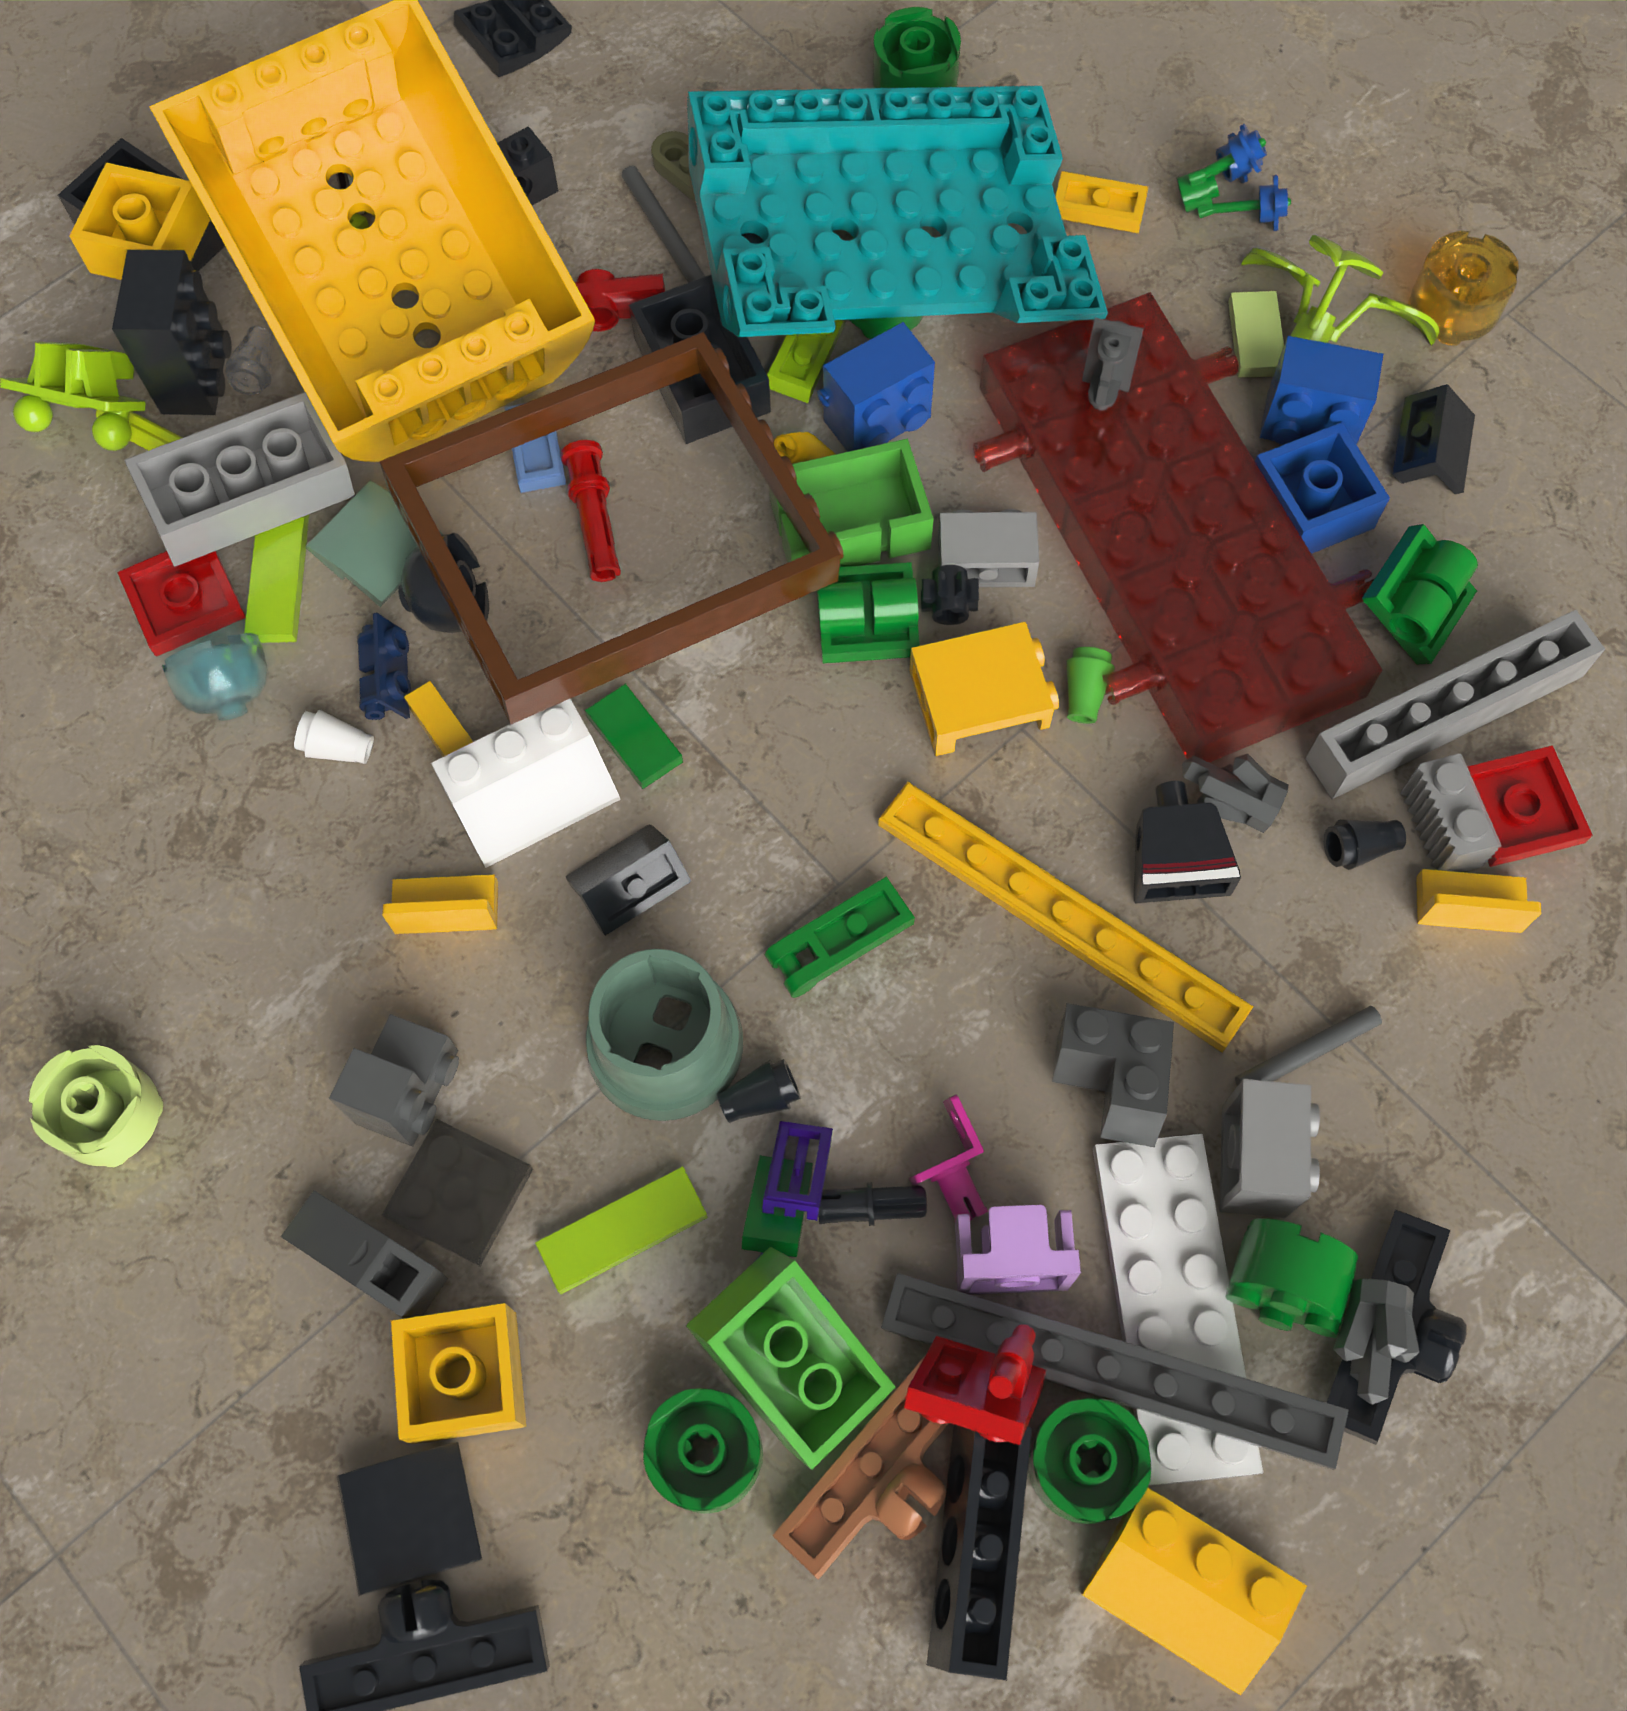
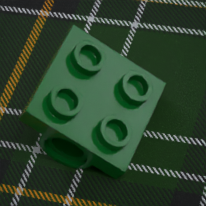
M1424 524L1409 526L1362 597V600L1416 665L1432 664L1475 596L1477 590L1469 580L1478 567L1477 559L1468 548L1450 540L1437 541Z
M912 562L840 567L838 581L817 590L822 664L910 658L911 648L920 646L918 595L916 580L913 578Z

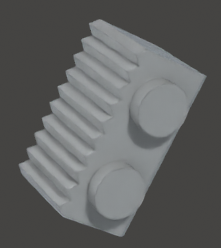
M1462 754L1420 763L1400 794L1406 796L1404 803L1410 805L1408 812L1414 814L1411 821L1417 823L1415 830L1421 832L1419 839L1425 841L1423 848L1429 850L1426 857L1433 860L1430 866L1437 870L1466 872L1484 866L1488 859L1492 858L1491 856L1502 845Z

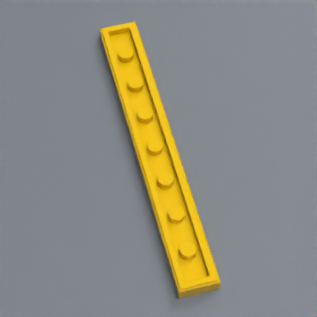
M907 781L879 818L878 826L1220 1052H1224L1254 1007Z

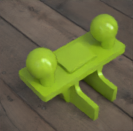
M35 342V356L28 378H0V388L30 394L18 399L13 408L15 421L22 429L29 432L43 431L51 424L53 412L50 402L74 408H92L109 412L96 418L92 426V435L100 447L110 451L123 449L131 440L132 430L129 424V411L146 410V401L119 395L116 380L134 379V366L126 353L78 343Z

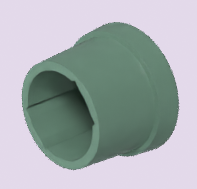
M643 950L630 954L614 963L597 982L589 1004V1020L586 1030L587 1060L597 1086L614 1105L629 1114L643 1119L655 1121L677 1120L706 1109L718 1099L717 1093L728 1089L736 1076L742 1059V1026L737 1011L726 993L699 963L684 954L672 950ZM664 997H671L691 1005V1014L686 1026L682 1030L671 1029L657 1024L653 1020L658 1005ZM644 1045H652L672 1054L671 1063L662 1065L661 1070L637 1064L635 1061L640 1049Z

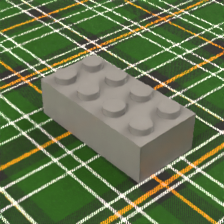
M306 392L124 460L174 567L355 496L347 463L342 454L336 449Z

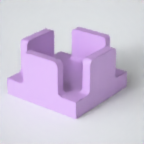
M1043 1205L991 1207L988 1212L989 1225L984 1226L981 1230L982 1254H972L969 1214L957 1215L955 1221L957 1291L965 1294L1068 1291L1081 1274L1079 1250H1075L1071 1210H1059L1054 1219L1056 1251L1049 1247L1047 1213Z

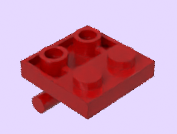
M1018 1325L1011 1337L1002 1341L996 1354L936 1336L908 1386L904 1408L920 1413L925 1419L934 1423H952L977 1431L982 1437L990 1441H1008L1020 1445L1042 1392L1047 1370L1032 1365L1034 1359L1032 1346L1036 1339L1035 1331L1028 1325Z

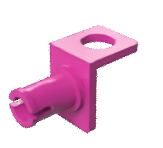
M954 1095L944 1100L943 1104L966 1151L909 1177L912 1185L929 1178L931 1182L937 1181L955 1221L958 1214H969L971 1221L973 1220L972 1218L979 1217L988 1212L966 1166L970 1165L969 1159L983 1153L984 1150L959 1097Z

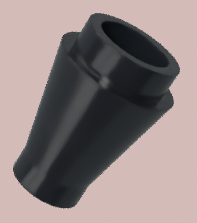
M1341 819L1334 826L1326 829L1323 838L1324 850L1329 862L1333 866H1343L1345 869L1351 870L1392 851L1402 850L1406 845V832L1402 823L1398 820L1367 821Z
M769 1059L727 1090L717 1093L719 1104L729 1123L742 1118L791 1109L790 1103L801 1099L797 1084L785 1059L776 1063H772Z

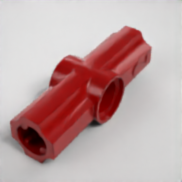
M591 269L581 273L577 278V282H574L595 319L593 328L595 332L610 330L618 324L619 319L631 318L629 304L665 292L663 273L615 278L609 271Z

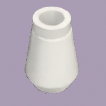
M319 710L316 714L306 711L298 724L294 747L297 750L304 751L307 758L366 764L372 751L374 736L366 734L364 731L322 710Z

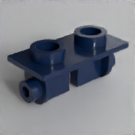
M373 613V624L363 626L362 633L357 636L359 670L364 673L374 670L373 674L359 678V707L365 712V717L370 720L383 719L385 711L392 710L405 719L410 718V709L404 696L411 693L407 664L409 641L406 631L379 613Z

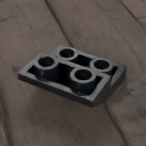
M489 0L454 11V26L498 77L510 74L533 63L557 47L572 33L570 23L549 0Z
M458 1442L390 1459L337 1476L358 1596L416 1581L421 1577L482 1560Z

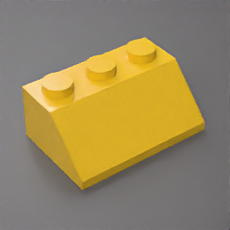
M1148 1487L1141 1500L1130 1511L1122 1515L1081 1595L1233 1692L1241 1695L1280 1643L1307 1585Z

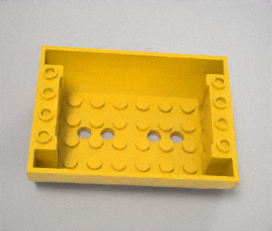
M393 0L149 106L336 449L342 455L358 461L380 462L434 440L554 382L572 364L588 342L594 328L595 319L418 0ZM343 172L352 176L353 182L348 188L338 190L328 184L330 177L336 173ZM357 212H368L375 217L374 223L366 229H357L349 223L351 217ZM410 290L416 293L419 299L413 307L405 309L394 304V296L399 291ZM431 329L436 331L441 338L436 346L422 348L414 341L415 336L422 330Z

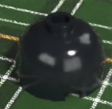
M459 534L441 535L487 621L489 614L488 590L486 582L476 583L472 569L478 568L480 565L475 554ZM416 547L406 558L401 575L402 584L399 586L398 593L403 607L406 611L412 612L416 619L431 630L446 633L462 632L421 552Z

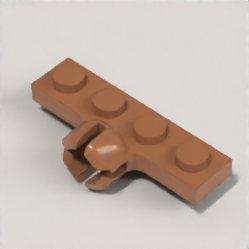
M924 1357L772 1535L818 1580L861 1528L871 1520L880 1521L902 1540H910L924 1530L927 1525L922 1521L923 1518L905 1502L910 1495L933 1516H936L946 1497L944 1484L924 1466L922 1459L926 1450L949 1423H934L925 1419L920 1413L904 1408L908 1386Z

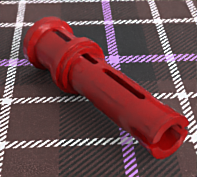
M574 441L564 446L560 454L562 463L568 467L570 477L567 492L569 498L577 504L590 578L596 582H607L616 578L615 575L619 576L621 569L616 556L615 543L606 506L610 485L601 470L600 460L603 457L601 445L596 441Z

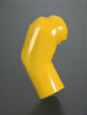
M809 432L781 434L774 438V447L780 457L787 456L792 464L836 454Z

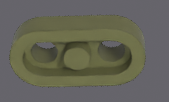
M669 131L659 135L651 146L655 170L687 197L696 201L689 172L688 135L678 131Z

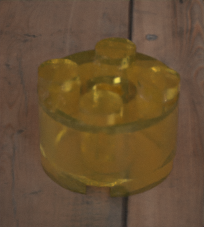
M1457 231L1441 237L1431 247L1413 286L1408 305L1426 313L1437 323L1439 327L1437 339L1442 344L1455 346L1462 341L1473 340L1486 335L1496 326L1517 285L1519 266L1512 250L1496 237L1485 234L1483 239L1467 237L1470 231Z

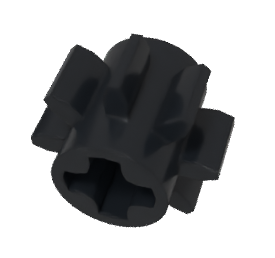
M958 565L939 566L932 571L931 579H922L921 611H932V619L936 623L942 625L961 624L969 618V611H978V601L980 600L979 579H968L965 568Z

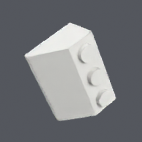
M571 699L514 724H509L431 763L485 868L620 800V796L599 751Z

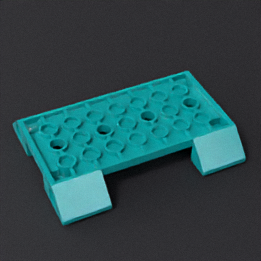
M1042 86L688 91L689 172L722 326L736 336L832 333L836 327L834 320L995 313L1015 323L1106 318L1108 311L1086 235H1066L1052 183L1063 161V156ZM1008 224H1018L1022 226L1027 233L1019 234L1013 227L1008 226ZM928 226L935 228L939 231L941 236L931 237V235L927 231L921 229V227ZM832 231H847L854 239L842 240ZM742 234H757L764 242L760 244L750 243Z

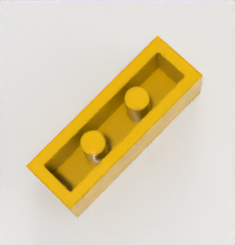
M431 681L404 696L410 711L443 757L473 743L471 737Z

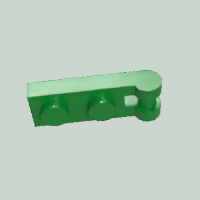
M886 876L769 947L764 955L774 969L779 968L786 978L784 986L791 997L796 998L807 993L824 978L914 925L915 917ZM808 948L816 960L803 967L796 956Z

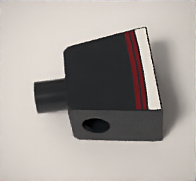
M1168 781L1159 784L1155 788L1158 807L1143 809L1136 826L1135 904L1231 896L1241 879V874L1217 807L1212 803L1189 804L1186 784L1182 781Z

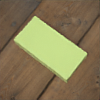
M1231 292L1228 305L1238 378L1273 377L1284 348L1277 292Z

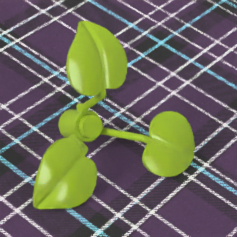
M1312 235L1309 240V244L1316 251L1329 256L1338 268L1318 308L1311 306L1308 313L1313 286L1319 287L1321 283L1310 273L1285 257L1260 248H1253L1241 263V265H1267L1285 270L1302 285L1303 294L1299 311L1293 321L1296 326L1290 335L1292 337L1324 343L1329 341L1336 343L1340 335L1368 308L1384 309L1409 321L1427 337L1431 346L1438 337L1439 327L1426 313L1406 303L1369 293L1368 297L1340 324L1333 327L1336 317L1327 313L1326 310L1347 267L1350 266L1375 279H1380L1383 271L1364 256L1351 250H1343L1340 245L1329 239Z

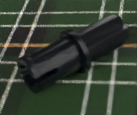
M867 1182V1187L823 1189L819 1209V1224L869 1221V1226H875V1220L923 1218L927 1214L926 1190L922 1186L873 1188V1182Z

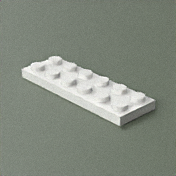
M1203 1134L1158 1138L1155 1147L1127 1142L1096 1144L1093 1148L1122 1341L1246 1378L1233 1303L1225 1298L1229 1279ZM1133 1408L1134 1417L1143 1427L1150 1446L1151 1477L1148 1486L1259 1475L1263 1473L1259 1447Z

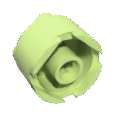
M93 1045L88 1046L90 1048L74 1052L67 1050L56 1055L39 1071L30 1088L29 1102L32 1103L33 1120H30L34 1131L46 1144L83 1164L117 1167L123 1164L148 1142L163 1111V1101L153 1081L145 1072L108 1047Z

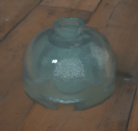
M245 633L227 636L230 645L219 644L213 646L211 640L183 649L165 659L166 665H162V669L176 700L187 710L198 714L216 713L219 721L234 719L248 713L246 704L261 694L266 686L268 669L264 650L256 634Z

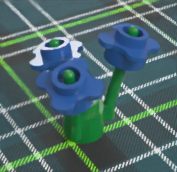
M1245 124L1240 125L1241 131L1237 135L1234 133L1228 135V144L1216 149V162L1176 178L1186 213L1197 209L1200 219L1216 213L1259 210V223L1273 222V231H1278L1279 217L1287 216L1288 206L1292 202L1288 198L1287 188L1278 189V175H1273V185L1259 186V199L1212 203L1213 198L1220 196L1215 179L1216 175L1222 173L1228 182L1239 178L1241 183L1244 184L1248 182L1247 175L1252 172V168H1254L1256 173L1262 171V158L1267 156L1266 140L1261 138L1257 130L1250 133Z

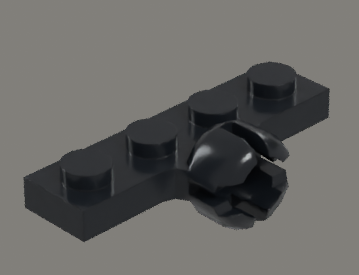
M1396 1209L1371 1279L1395 1282L1408 1286L1413 1291L1412 1318L1420 1353L1409 1362H1401L1396 1359L1391 1360L1388 1398L1373 1405L1357 1395L1358 1380L1350 1375L1351 1360L1345 1361L1342 1359L1327 1400L1329 1404L1349 1410L1344 1432L1375 1445L1378 1443L1400 1378L1404 1374L1415 1373L1437 1383L1446 1382L1457 1366L1460 1357L1459 1352L1461 1346L1464 1345L1467 1335V1325L1462 1318L1439 1310L1430 1302V1289L1451 1230Z
M442 1580L421 1581L422 1587L414 1590L411 1584L395 1588L388 1592L378 1604L382 1630L378 1643L305 1660L299 1666L306 1711H386L547 1672L550 1663L539 1605L468 1622L460 1621L453 1613L450 1590L448 1585Z

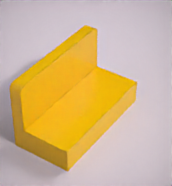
M1422 869L1416 876L1417 924L1522 933L1541 915V903L1527 901V882L1524 877Z
M495 874L392 879V903L383 904L382 916L395 934L497 929L498 881Z

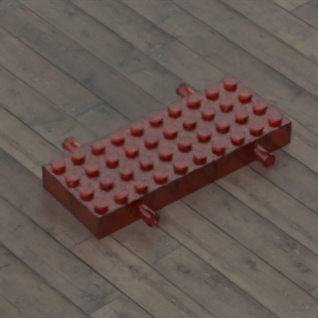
M1151 292L1107 308L1108 314L1104 320L1121 321L1130 326L1144 328L1129 392L1119 390L1115 403L1105 410H1098L1092 406L1088 400V391L1091 383L1082 381L1095 319L1075 320L983 355L979 389L1004 433L973 444L976 462L979 464L983 461L984 463L980 464V469L986 472L993 467L1019 458L1133 662L1132 665L1110 674L1102 675L1103 682L1107 683L1105 695L1112 692V695L1107 698L1111 705H1116L1120 701L1149 690L1186 758L1189 759L1194 755L1209 763L1368 696L1383 670L1346 609L1364 602L1362 597L1374 580L1371 579L1365 582V579L1370 578L1373 574L1368 569H1363L1332 584L1328 582L1208 384L1226 377L1237 375L1239 369L1236 355L1232 354L1233 350L1229 346L1198 359H1192Z

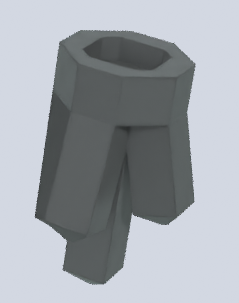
M1249 754L1236 757L1234 766L1229 764L1222 768L1194 755L1182 763L1183 777L1198 784L1200 792L1203 793L1198 798L1197 804L1212 803L1217 807L1221 819L1246 824L1262 833L1272 825L1288 793L1289 784L1270 776Z
M1362 1278L1352 1283L1349 1306L1333 1350L1343 1360H1351L1350 1375L1358 1380L1357 1395L1373 1405L1388 1398L1391 1360L1396 1359L1401 1362H1409L1420 1351L1412 1318L1413 1291L1408 1286L1395 1282Z

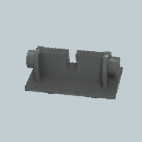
M1095 318L1082 379L1083 382L1091 383L1088 391V400L1094 408L1105 410L1115 403L1119 390L1129 392L1144 328L1130 326L1121 321Z

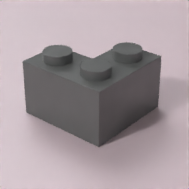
M1066 1004L1057 1038L1052 1082L1105 1092L1100 1138L1155 1147L1167 1115L1174 1022L1076 1004Z
M390 1014L371 1054L353 1048L329 1099L356 1125L413 1147L418 1135H425L433 1123L436 1114L434 1101L442 1085L448 1086L456 1074L459 1065V1057L456 1056L458 1049L449 1036Z

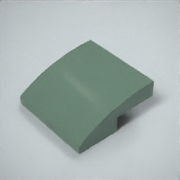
M371 480L306 545V549L341 580H344L346 577L379 607L399 589V586L402 584L401 575L405 560L417 547L389 491Z

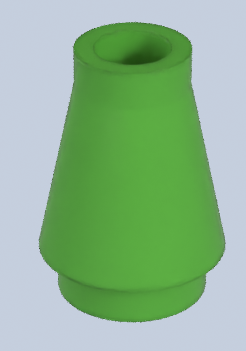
M1078 647L1073 650L1072 658L1066 661L1069 705L1067 718L1069 720L1084 724L1097 722L1098 711L1115 671V666L1111 664L1112 654L1108 651L1094 647Z

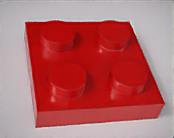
M217 550L176 567L173 566L167 551L117 572L148 646L156 657L246 618Z
M1553 745L1467 766L1502 845L1491 856L1492 858L1488 859L1489 867L1584 844L1593 836Z

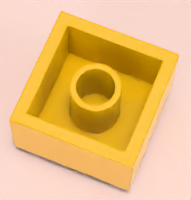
M106 162L69 237L90 273L122 280L127 250H185L191 262L210 222V217L190 181Z
M506 1303L391 1321L399 1440L414 1445L527 1427L517 1314Z

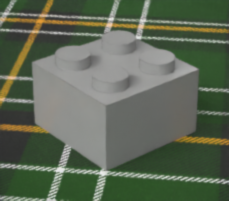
M1243 1079L1222 1105L1220 1212L1286 1218L1311 1197V1192L1315 1193L1317 1191L1320 1167L1318 1159L1311 1158V1137H1316L1318 1134L1320 1110L1318 1104L1311 1103V1085Z

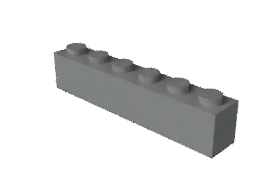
M1574 610L1319 733L1305 759L1331 799H1334L1582 678L1605 651V648L1578 611Z

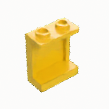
M1026 622L911 648L909 671L935 756L954 752L956 739L1032 721L1037 722L1039 730L1050 728L1053 712L1059 708L1058 695L1053 681H1045L1041 669L1044 666L1043 649L1038 638L1031 639Z

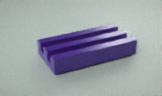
M785 1121L779 1122L763 1198L762 1213L773 1214L774 1208L780 1207L785 1208L784 1216L795 1218L796 1211L800 1210L807 1211L806 1219L818 1220L833 1128ZM789 1136L799 1137L788 1192L778 1191ZM810 1139L820 1140L810 1195H802L800 1190Z

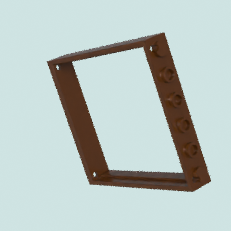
M704 332L380 461L387 489L510 725L838 581L840 560L844 557L838 537L833 531L827 532L822 525L819 509L811 494H803L796 483L797 477L791 461L787 456L780 457L774 447L773 435L764 419L758 420L751 410L752 405L747 390L743 384H735L730 376L729 365L723 351L720 348L714 349ZM700 373L810 553L528 676L517 679L416 487Z

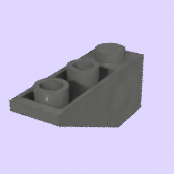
M314 1190L281 1235L283 1239L404 1319L423 1316L448 1279L434 1266Z

